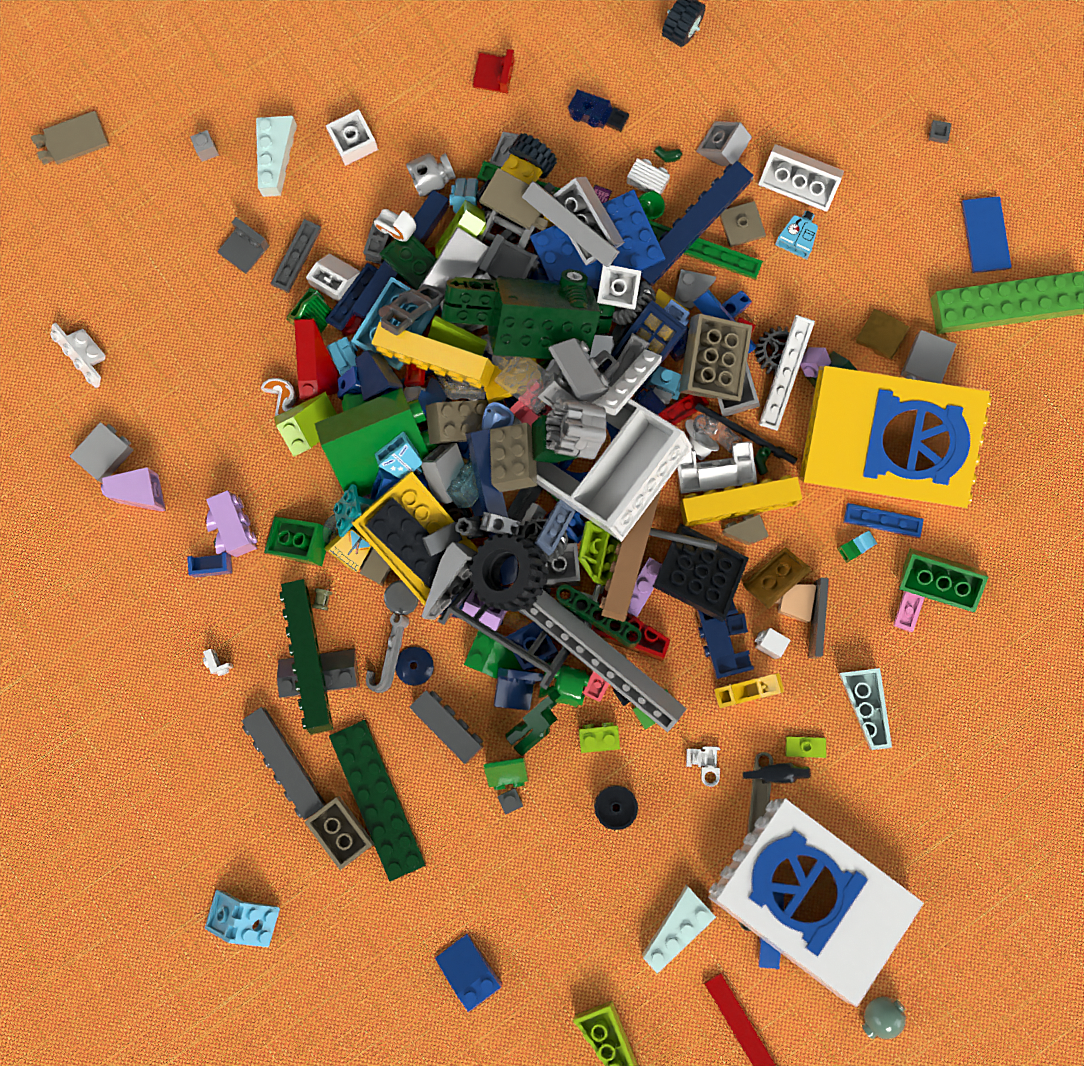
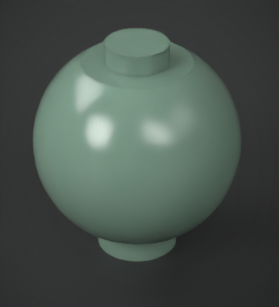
M877 997L873 999L865 1009L864 1018L866 1023L862 1025L863 1030L871 1039H874L876 1036L881 1039L897 1037L902 1033L906 1024L905 1007L899 1000L895 1001L890 997Z

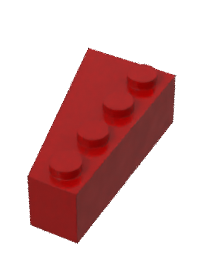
M597 612L595 619L602 620L604 616H602V613ZM627 613L625 621L637 627L641 632L640 642L633 648L623 645L592 625L591 630L606 642L659 661L664 660L671 641L629 613ZM611 623L610 628L618 631L620 625L618 623ZM627 634V639L629 641L637 640L635 634Z

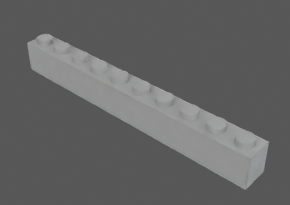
M544 591L541 596L538 595L536 597L538 600L534 604L529 603L528 608L520 609L666 732L670 731L686 711V707L547 592Z

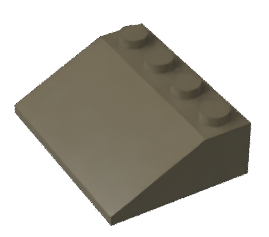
M704 314L692 316L679 392L694 396L741 401L752 325Z

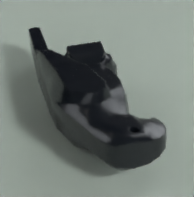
M779 763L764 766L760 770L742 772L743 779H761L762 784L795 783L797 779L810 778L811 770L808 766L799 767L794 766L793 763Z

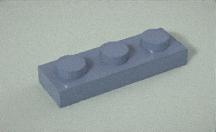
M560 499L553 508L534 544L548 555H551L576 510Z

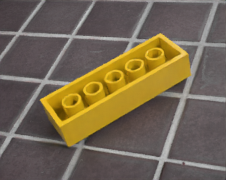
M381 322L378 324L371 343L376 347V351L387 358L392 359L394 356L402 363L409 365L411 362L416 367L426 371L429 368L435 374L443 377L447 374L453 380L463 383V380L470 383V386L478 389L481 386L488 387L495 368L486 357L406 330L399 335H394L382 328Z
M791 475L780 477L778 481L766 479L761 481V484L746 483L737 489L734 486L723 488L721 492H716L715 490L706 491L701 496L689 494L685 496V499H682L679 506L683 525L690 527L796 506L802 500L798 477L792 478Z

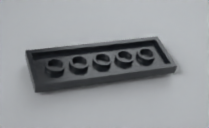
M391 497L364 525L431 589L445 550L429 556L422 537L430 533ZM470 579L463 585L464 588L470 583ZM460 592L453 595L451 600L453 601Z

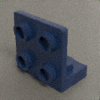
M499 667L493 705L502 708L530 710L533 686L536 681L541 682L543 680L544 674Z

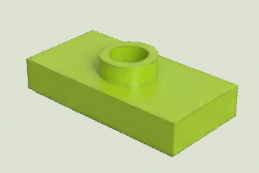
M786 737V756L826 758V738Z

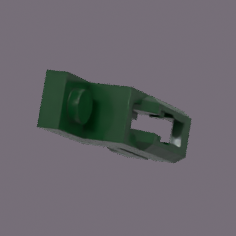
M557 690L553 691L522 718L525 722L521 721L505 734L508 742L513 745L533 729L532 732L513 747L521 756L550 733V726L558 720L551 711L558 704L556 700L561 696Z

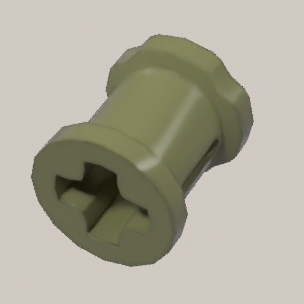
M315 588L316 597L312 608L328 611V601L332 592Z

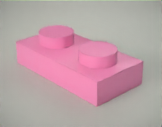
M904 591L893 626L913 632L925 597Z

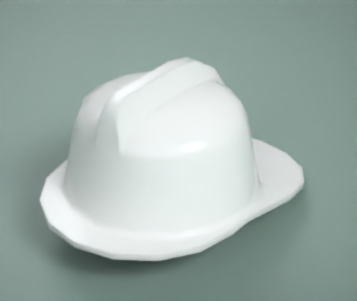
M691 419L685 422L686 430L690 434L688 440L692 445L691 449L695 450L696 457L699 460H704L712 451L719 450V445L702 424Z

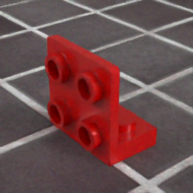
M507 49L506 56L479 53L472 84L473 88L508 94L515 62L514 50Z

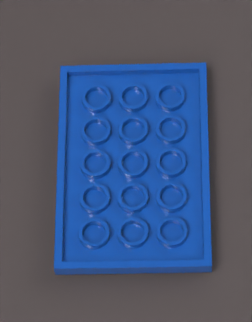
M634 190L602 204L625 242L617 248L620 252L611 263L612 266L642 271L665 260V256ZM554 225L530 236L549 281L560 282L561 273L564 270L573 269L586 274L588 277L587 284L592 286V288L599 289L603 264L597 260L589 265H585L569 236L560 228Z

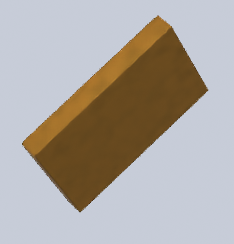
M785 547L743 584V587L769 609L812 570L810 566Z

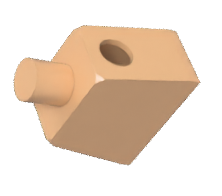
M796 584L775 602L779 604L778 613L804 623L810 622L817 585Z

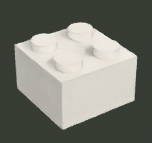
M359 110L326 125L328 133L345 166L378 150L375 139Z

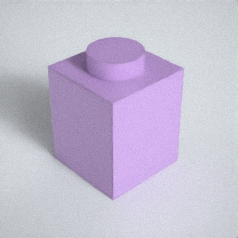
M809 347L800 365L805 377H817L819 366H829L831 360L826 348Z

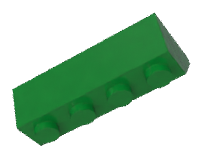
M910 548L903 565L899 590L975 613L989 577L983 570Z

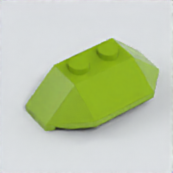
M588 520L585 522L578 559L594 582L606 586L607 579H612L613 573L610 572L613 561L617 562L618 555H615L617 544H621V541Z

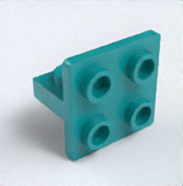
M353 484L344 492L333 509L340 537H344L350 528L356 529L351 522L360 517L361 513L375 502V500L359 497L356 485Z

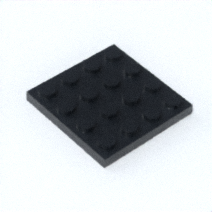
M680 523L675 532L676 534L716 542L717 549L711 550L672 541L652 587L723 622L749 558Z

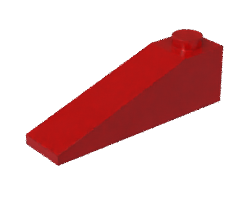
M314 318L295 319L297 376L300 399H312L326 392L327 396L337 393L339 391V372L334 366Z

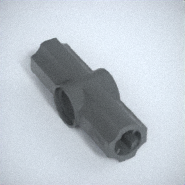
M480 516L460 518L455 525L456 531L467 536V539L488 537L487 531L480 529L482 522Z

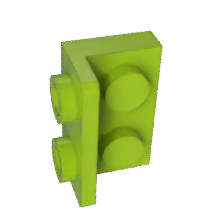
M614 722L602 723V727L594 728V724L582 725L583 729H579L581 753L620 749L618 726H614Z

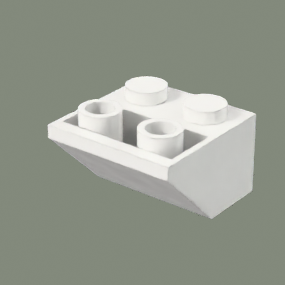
M328 254L315 263L306 278L312 287L339 301L360 271L335 256Z

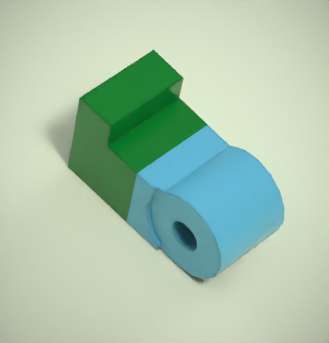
M867 531L840 546L837 550L844 561L848 563L878 543L871 532Z

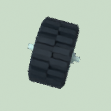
M677 0L671 10L667 12L668 16L663 25L662 36L680 47L685 46L695 32L700 30L699 25L705 13V4L698 0Z

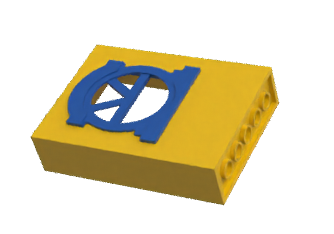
M819 366L799 480L818 485L968 508V504H971L973 497L971 487L976 482L975 467L978 466L980 461V454H978L979 446H982L984 441L982 430L988 420L986 410L991 404L990 391L830 366ZM908 410H917L907 469H904L894 464L886 455L883 447V433L887 424L896 415ZM926 412L936 415L943 422L941 425L922 431ZM948 431L950 443L944 458H940L921 442V440ZM918 450L934 462L935 465L929 469L916 471L915 465Z

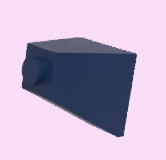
M366 350L355 358L363 401H371L400 388L403 390V384L381 353Z

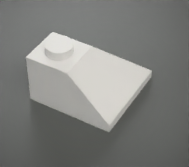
M603 265L597 303L635 310L641 271L612 265L606 267Z

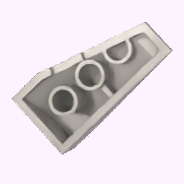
M452 542L446 548L422 613L424 619L435 620L450 605L451 597L465 589L463 585L472 576L470 571V565H473L474 562L472 558L478 552L456 542Z

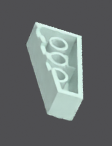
M293 116L256 118L258 189L263 197L281 196L286 176L285 171L290 159L289 154L294 141V132L297 128Z
M880 668L839 673L869 749L892 748Z

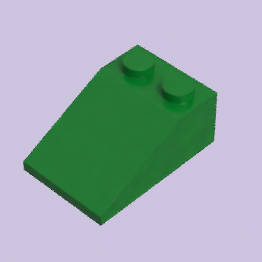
M274 516L264 553L306 564L322 566L326 554L324 548L329 544L332 530L319 523Z
M478 630L464 663L465 666L495 679L498 677L499 667L523 670L510 649Z
M525 757L483 764L488 786L493 787L494 790L506 789L505 785L513 784V787L525 786V782L529 781Z

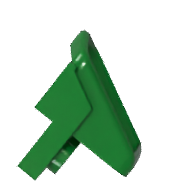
M309 288L288 314L286 320L294 325L295 319L314 318L320 333H322L329 325L325 319L332 309L324 302L325 298L317 290Z

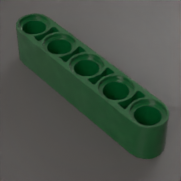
M561 585L557 589L556 600L563 607L629 648L636 647L639 644L641 632L637 627L627 621L622 622L605 616L602 620H596L593 614L596 612L602 613L603 611L602 608H599L600 604L569 585ZM566 591L570 594V597L562 599L560 593ZM578 602H584L587 605V608L584 610H580L577 608L576 604ZM618 623L620 629L614 631L610 628V624ZM627 634H635L637 640L629 641L627 639Z

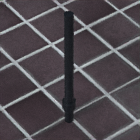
M697 403L695 409L759 446L768 447L774 453L773 456L779 459L782 458L793 465L796 463L798 458L787 453L781 446L773 445L703 404Z

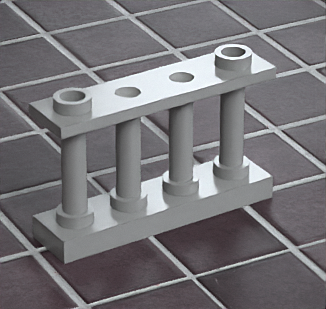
M490 210L486 216V229L478 240L483 243L486 240L493 242L496 236L491 234L490 231L494 223L518 234L521 239L518 245H514L526 251L531 242L530 236L535 234L536 227L532 225L530 230L525 227L521 228L499 217L498 212ZM477 269L473 276L485 273Z

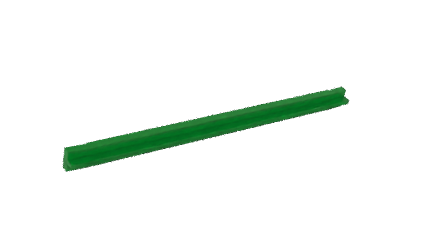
M483 161L477 179L482 182H486L488 179L491 180L497 169H501V167ZM539 180L536 181L542 188L548 184ZM554 186L556 192L561 189L559 187ZM648 220L658 243L662 234L672 229ZM698 238L684 253V255L755 280L763 263L762 260Z

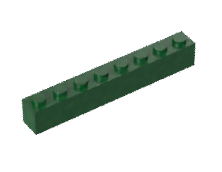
M304 579L281 584L282 591L279 592L281 602L285 605V609H282L284 619L288 622V626L285 629L287 637L291 639V644L288 647L290 655L294 656L292 669L293 673L297 674L298 679L295 681V687L297 692H300L301 699H298L300 711H303L304 718H301L303 729H306L310 735L333 730V721L308 586Z

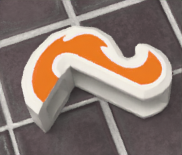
M383 209L377 219L374 220V225L383 233H389L399 241H407L416 230L414 219L404 210L400 215H397L388 209Z
M271 378L263 382L261 386L264 392L278 394L275 416L292 409L296 402L297 394L294 387L287 380Z

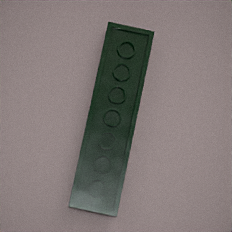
M366 720L329 735L368 832L375 843L374 846L389 882L426 866V862Z

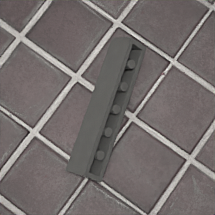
M261 707L241 720L244 724L242 726L244 732L253 738L254 742L252 744L258 752L261 751L265 757L263 762L269 769L272 768L275 773L273 775L278 785L282 784L284 787V795L289 802L292 801L296 806L294 810L299 818L309 819L327 805L266 708Z

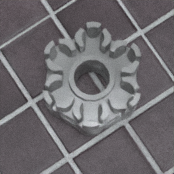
M557 397L556 402L560 404L554 403L553 411L549 413L546 419V424H548L546 428L547 431H550L547 434L546 440L552 441V443L546 442L547 449L554 450L558 454L594 459L606 438L605 408L594 403Z

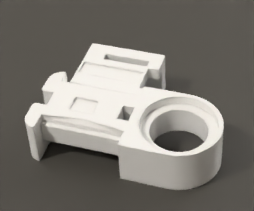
M704 746L702 749H705V751H701V749H686V767L698 764V767H701V780L703 784L709 787L717 785L720 779V768H717V750H720V748ZM707 772L715 774L716 779L713 783L705 781V774Z

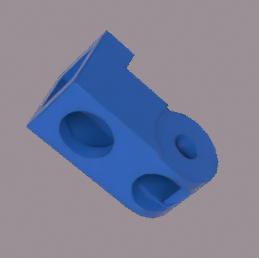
M741 290L724 302L722 306L734 319L752 303V300Z

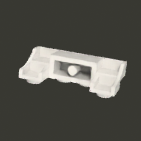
M752 442L732 443L733 458L696 463L695 450L691 449L676 468L681 494L697 491L706 492L730 486H741L751 482L753 484L757 483Z

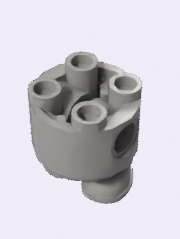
M427 153L406 164L420 197L429 195L432 190L438 191L443 189L445 184L449 182L448 180L456 179L446 153L441 155L440 163L437 162L431 153Z

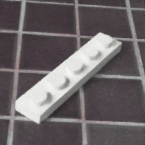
M645 349L600 399L598 406L604 407L606 413L615 416L661 363L662 356Z

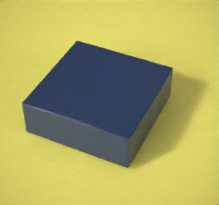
M745 613L726 616L725 621L729 636L748 633Z

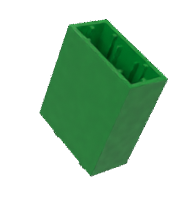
M402 388L314 423L320 444L343 491L348 490L352 484L356 485L359 497L370 494L380 468L375 453L402 432L412 442L421 460L438 447L437 444H430L428 428L420 431L418 428V423L426 421L418 398L407 402Z

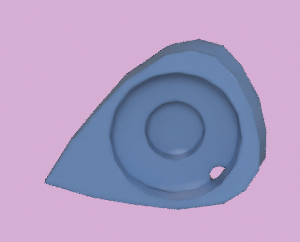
M490 403L485 408L482 417V430L489 429L490 431V429L511 426L514 423V414L507 406L501 403Z

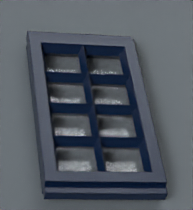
M653 300L646 306L611 354L612 357L618 360L632 333L650 343L647 348L648 351L662 356L661 363L634 393L635 396L641 392L687 329L685 325ZM609 358L606 360L604 366L602 367V369H604L605 371L612 364V361Z

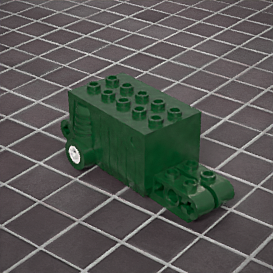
M567 269L561 273L560 282L498 276L496 280L466 277L449 279L446 282L441 317L444 321L451 323L488 325L487 330L493 355L554 359L548 348L573 338L586 343L590 356L595 334L609 333L616 306L597 303L599 289L592 288V286L587 284V275L578 270Z

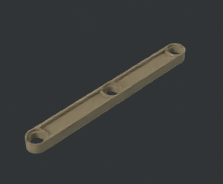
M766 752L757 754L754 759L753 771L762 768L758 763L762 755L767 756L769 759L767 766L773 765L772 756ZM752 779L747 834H752L756 828L754 826L755 822L760 816L763 817L767 812L765 808L770 801L771 783L762 784L761 779ZM739 922V925L742 929H744L745 931H751L749 928L745 927L741 922Z

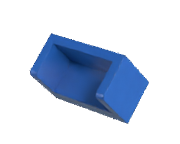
M222 552V555L196 558L187 556L188 574L194 578L233 574L231 554L227 552Z

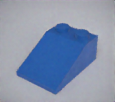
M468 934L435 957L449 984L468 1012L502 986V982Z

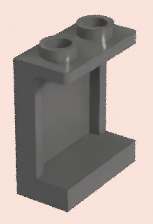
M497 234L479 269L484 273L488 272L489 276L495 279L498 276L530 279L531 272L537 270L540 262L538 261V255L525 251Z

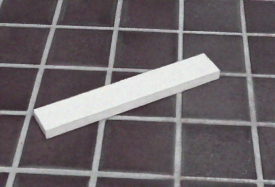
M795 315L758 425L778 431L815 321Z

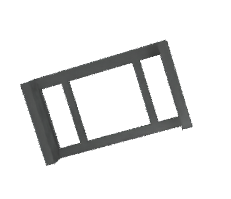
M470 583L439 617L438 622L445 625L453 614L545 671L546 675L541 681L540 686L547 689L570 654V651L563 646L551 665L547 664L533 655L548 634L544 629L528 651L479 621L490 606L484 603L474 617L459 608L472 592L474 584Z

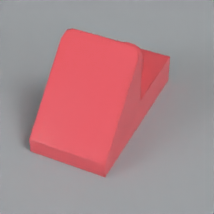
M593 671L583 694L600 702L609 683Z

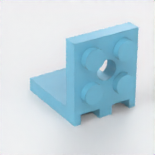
M216 890L204 929L228 943L269 947L280 908L274 905L244 902L223 890ZM259 920V925L253 929L254 922Z

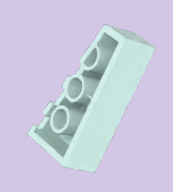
M687 885L683 888L682 893L642 954L644 960L657 974L716 918Z

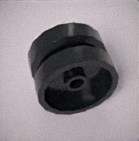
M612 785L602 789L596 796L594 811L599 822L606 828L623 830L629 827L636 819L638 803L633 793L627 788ZM618 804L619 811H613L612 806Z

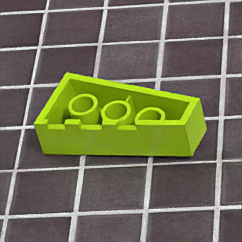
M613 1001L575 1015L573 1022L581 1030L584 1038L590 1043L596 1052L595 1054L605 1066H638Z

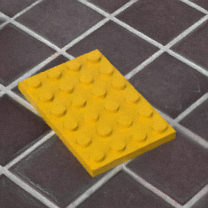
M410 471L351 523L425 606L431 589L364 525L391 497L430 534L454 522L414 473ZM460 533L462 540L458 543L464 544L478 552L477 547L471 540Z

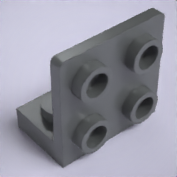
M235 217L231 222L235 228L234 232L220 247L218 253L247 274L268 249L269 244L264 237Z

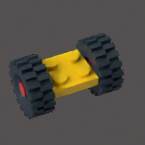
M521 133L509 148L510 156L501 167V170L530 185L532 181L536 182L540 177L541 179L547 178L557 164V158H555L554 153H551L552 150L550 148H547L544 143L539 142V139H534L531 135L528 136L526 133ZM490 179L484 183L477 193L476 198L478 202H480V198L490 183ZM501 214L498 215L499 217L511 223L513 222L512 220Z

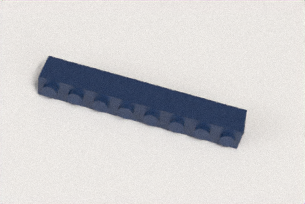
M736 161L733 165L730 163L723 171L724 175L721 178L717 177L711 183V188L707 192L703 191L698 197L699 201L695 205L691 204L686 209V215L682 219L679 217L673 223V228L669 232L665 231L659 239V245L665 260L642 270L640 280L646 281L652 287L752 182L754 175L740 162Z

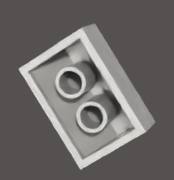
M573 338L548 348L578 399L592 403L608 392L607 384L609 382L603 373L600 374L598 371L599 365L593 357L589 356V348L584 341Z

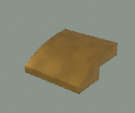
M874 309L859 333L856 342L874 350L875 354L892 360L910 328L899 320Z

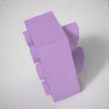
M227 490L206 499L210 508L205 517L207 530L210 532L218 528L219 531L213 541L217 554L227 551V553L234 557H238L257 549L255 543L258 540L255 533L249 529L251 523L248 516L243 514L242 508H244L240 497L237 498L236 494H232Z

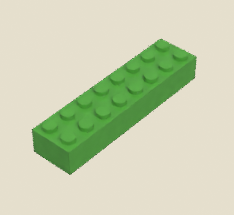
M1084 271L936 291L930 298L937 334L1084 314Z

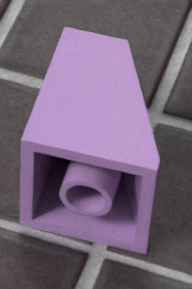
M148 467L102 478L101 490L105 497L120 504L166 511L159 475Z

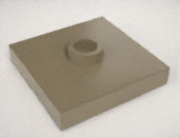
M755 201L725 209L720 215L730 247L766 236Z

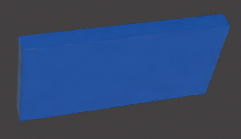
M1000 196L963 200L961 203L972 273L1010 269L1012 266Z

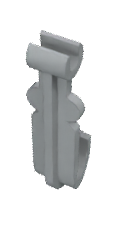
M392 614L390 618L393 626L388 639V648L381 680L378 685L375 684V673L371 670L367 671L366 685L376 693H383L392 685L399 650L402 645L404 628L409 625V618L406 616Z

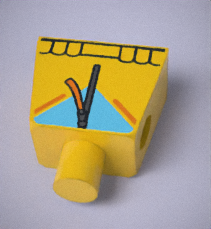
M349 529L344 537H340L338 534L324 549L351 571L358 572L371 545L358 530Z

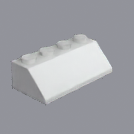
M775 144L758 185L827 212L844 171Z

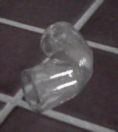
M700 414L693 422V428L696 432L713 439L729 453H732V443L742 442V438L729 427L707 415Z

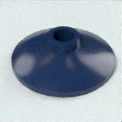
M410 647L398 655L395 670L402 682L417 686L425 683L431 677L434 663L431 655L426 650L420 647ZM412 662L417 663V668L414 670L410 668Z

